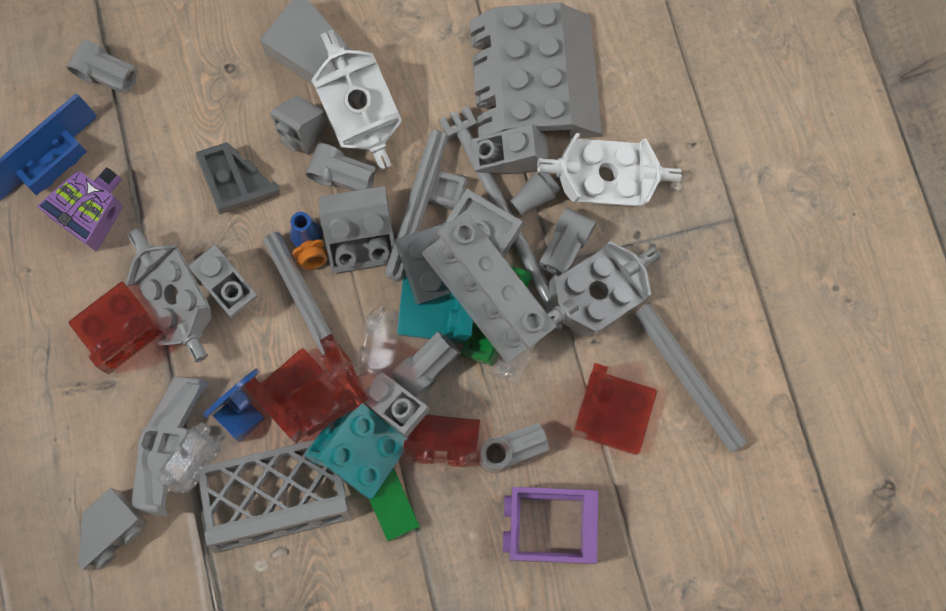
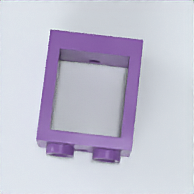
M512 487V495H505L504 517H511L510 531H503V553H509V561L597 564L598 490ZM521 499L581 502L580 554L519 551Z

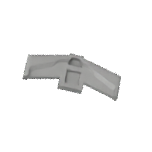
M174 376L146 428L142 430L137 445L138 454L131 509L146 514L167 517L165 506L170 464L186 465L196 433L182 427L203 389H207L209 385L205 380Z

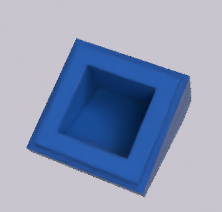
M227 403L212 415L238 442H241L265 419L251 403L239 414Z

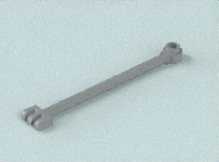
M466 106L461 108L462 114L466 119L465 121H461L456 111L450 113L454 126L450 127L445 117L439 118L438 121L443 132L447 134L448 141L456 137L459 138L474 167L471 144L473 137L470 131L477 128V122L470 108ZM476 172L492 204L513 215L491 173ZM520 231L513 245L526 270L532 275L531 280L548 314L553 310L549 299V283L522 231ZM558 323L557 327L553 329L554 331H562V325Z

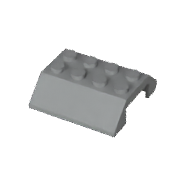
M562 3L494 7L470 20L471 46L474 49H485L472 57L475 95L478 96L475 98L476 106L479 108H489L496 105L495 108L477 116V124L480 126L478 127V138L528 124H533L540 131L568 130L569 139H572L576 133H580L579 138L602 137L590 15Z

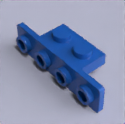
M74 94L0 158V201L21 182H24L37 196L44 189L50 187L55 179L69 167L74 166L87 153L74 137L96 119L97 115L78 94Z

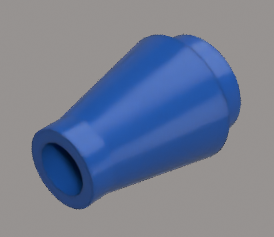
M297 212L291 217L290 239L295 246L299 247L302 243L309 240H321L323 230L317 220L305 212Z

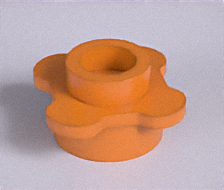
M309 240L294 249L292 254L294 258H298L296 261L297 265L301 266L304 270H314L324 265L328 255L327 249L323 248L325 245L324 241Z

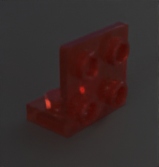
M124 282L118 283L69 321L71 328L90 351L89 359L98 369L108 375L164 333Z
M332 333L320 340L325 352L320 357L328 370L290 394L303 431L307 436L325 429L330 423L349 411L357 409L360 404L369 399L351 359Z
M304 348L297 351L262 383L254 377L244 386L296 444L331 414L344 399H347L346 394Z
M594 363L572 436L638 455L641 451L657 390L606 374L607 366Z
M426 414L409 434L408 440H404L403 448L407 456H411L415 463L433 464L434 459H444L448 462V466L466 468L469 462L476 463L480 420Z

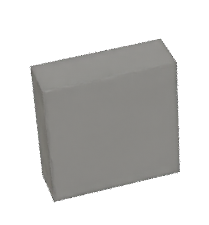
M438 171L428 204L453 210L465 192L467 178Z

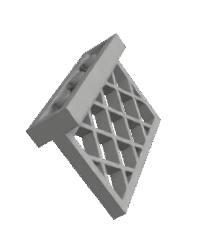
M314 440L197 468L207 532H204L206 546L214 553H219L352 520L343 479L335 473L334 476L329 474L328 471L330 469L324 466L321 469L309 462L304 454L302 457L298 455V453H306ZM291 456L299 462L290 475L286 477L276 471L274 467L282 457ZM257 464L265 470L253 486L240 478L247 466ZM304 465L319 473L309 489L294 482ZM236 469V471L234 472V474H233L232 472H230L229 470ZM222 472L231 478L220 494L209 488L208 475ZM270 473L285 481L274 498L259 490ZM324 477L336 483L338 496L322 499L314 494ZM236 482L250 489V492L240 506L225 498ZM291 485L305 495L298 506L288 508L280 503V500ZM256 494L271 502L261 515L253 516L245 511ZM211 495L216 498L213 504L211 501ZM310 498L316 500V501H314V502L308 503V501L310 500ZM222 502L236 510L228 523L215 526L214 513ZM276 506L282 509V510L274 511V509L276 508ZM241 515H244L245 517H247V518H245V519L239 520V518L241 517Z

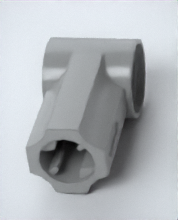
M86 39L81 41L66 66L72 74L86 82L92 83L95 80L123 94L132 90L138 73L135 66L109 55L102 47Z
M319 143L305 175L310 180L324 186L335 184L351 191H357L372 187L376 167L346 157L343 152L331 145Z
M566 207L553 232L555 235L546 248L539 266L554 276H560L568 271L580 248L585 247L597 222Z
M437 332L414 356L411 355L400 363L392 372L391 377L401 387L419 399L433 387L437 381L435 378L461 352L450 338L442 332Z
M538 422L501 437L488 439L482 445L478 459L479 464L485 471L499 473L509 466L546 453L550 449L544 430ZM491 447L499 448L504 453V461L498 464L491 463L486 457V450Z

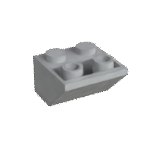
M385 186L319 197V215L332 274L388 264L395 241Z

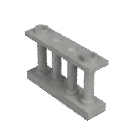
M467 210L437 231L440 239L422 252L427 262L506 363L512 361L520 353L530 348L557 327Z

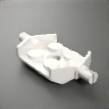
M334 30L328 31L329 38L326 32L321 34L320 36L328 51V59L313 76L311 82L315 86L339 140L340 147L370 150V153L374 155L379 170L385 169L384 163L386 167L392 166L384 148L386 146L385 142L400 125L402 119L373 53L340 48ZM355 90L363 92L367 98L366 106L359 110L352 108L348 103V95Z
M576 133L561 158H558V160L539 158L537 162V171L539 173H556V177L560 178L564 193L572 202L644 207L661 181L679 183L682 177L680 168H663L660 166V162L647 139H642L640 143L578 139L580 133ZM605 167L610 169L614 176L613 181L603 180L599 175V168Z

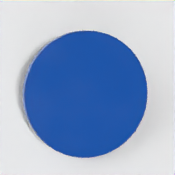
M256 368L241 379L203 413L204 417L208 418L225 403H228L237 414L244 410L251 403V400L242 389L260 371Z

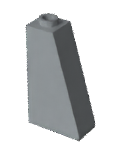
M291 0L260 39V42L267 56L312 84L311 79L328 59V51L320 35L326 32L329 38L328 31L334 29L309 0ZM334 30L340 48L343 47L344 50H351ZM358 90L352 91L348 95L349 105L358 110L364 108L367 103L366 95Z

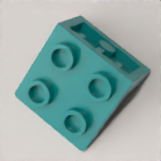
M405 273L401 286L397 335L430 340L437 332H442L453 343L464 344L472 336L473 319L452 292L416 305Z
M344 399L304 456L314 464L327 467L366 498L371 499L408 447L409 440L399 434L360 401Z

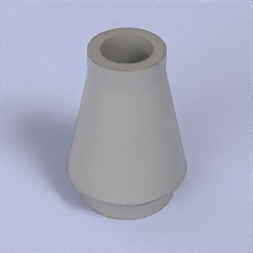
M535 171L510 202L520 215L523 216L528 211L556 198L555 194L560 190V187L549 173H537Z

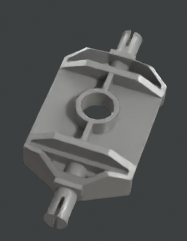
M141 229L131 231L127 236L136 250V256L133 258L126 284L127 286L138 285L166 337L165 340L159 341L158 345L183 343L188 347L195 363L205 360L208 354L199 339L203 336L202 332L211 320V309L177 245L156 247L155 245H148ZM175 287H176L177 290H178V294H177V296H176V299H175V296H174V288H175Z
M609 241L597 253L560 276H553L549 282V299L553 310L548 313V316L555 325L558 323L561 325L565 324L576 334L587 337L593 336L648 299L651 295L646 267L660 259L659 251L655 253L657 249L651 247L643 254L636 255ZM589 287L600 288L604 293V299L597 300L590 295Z

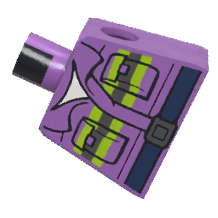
M107 167L104 168L94 181L78 171L47 196L37 207L49 218L97 252L122 210L123 205L111 194L122 179Z

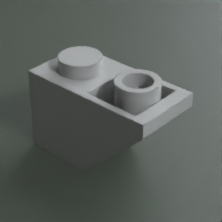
M298 95L275 107L270 113L275 124L274 129L281 138L280 142L293 152H297L299 149L307 155L329 125L324 110Z
M533 124L471 139L474 171L522 174L537 170L539 158L549 159L547 136Z
M216 245L212 246L188 265L231 318L258 297Z
M383 372L377 376L359 397L371 411L393 427L399 434L406 437L430 411L427 405Z
M110 488L83 512L78 565L82 570L94 571L95 569L101 570L115 558L113 553L123 543L129 545L136 540L142 533L140 528L147 523V520L139 511L131 509V502L121 491Z

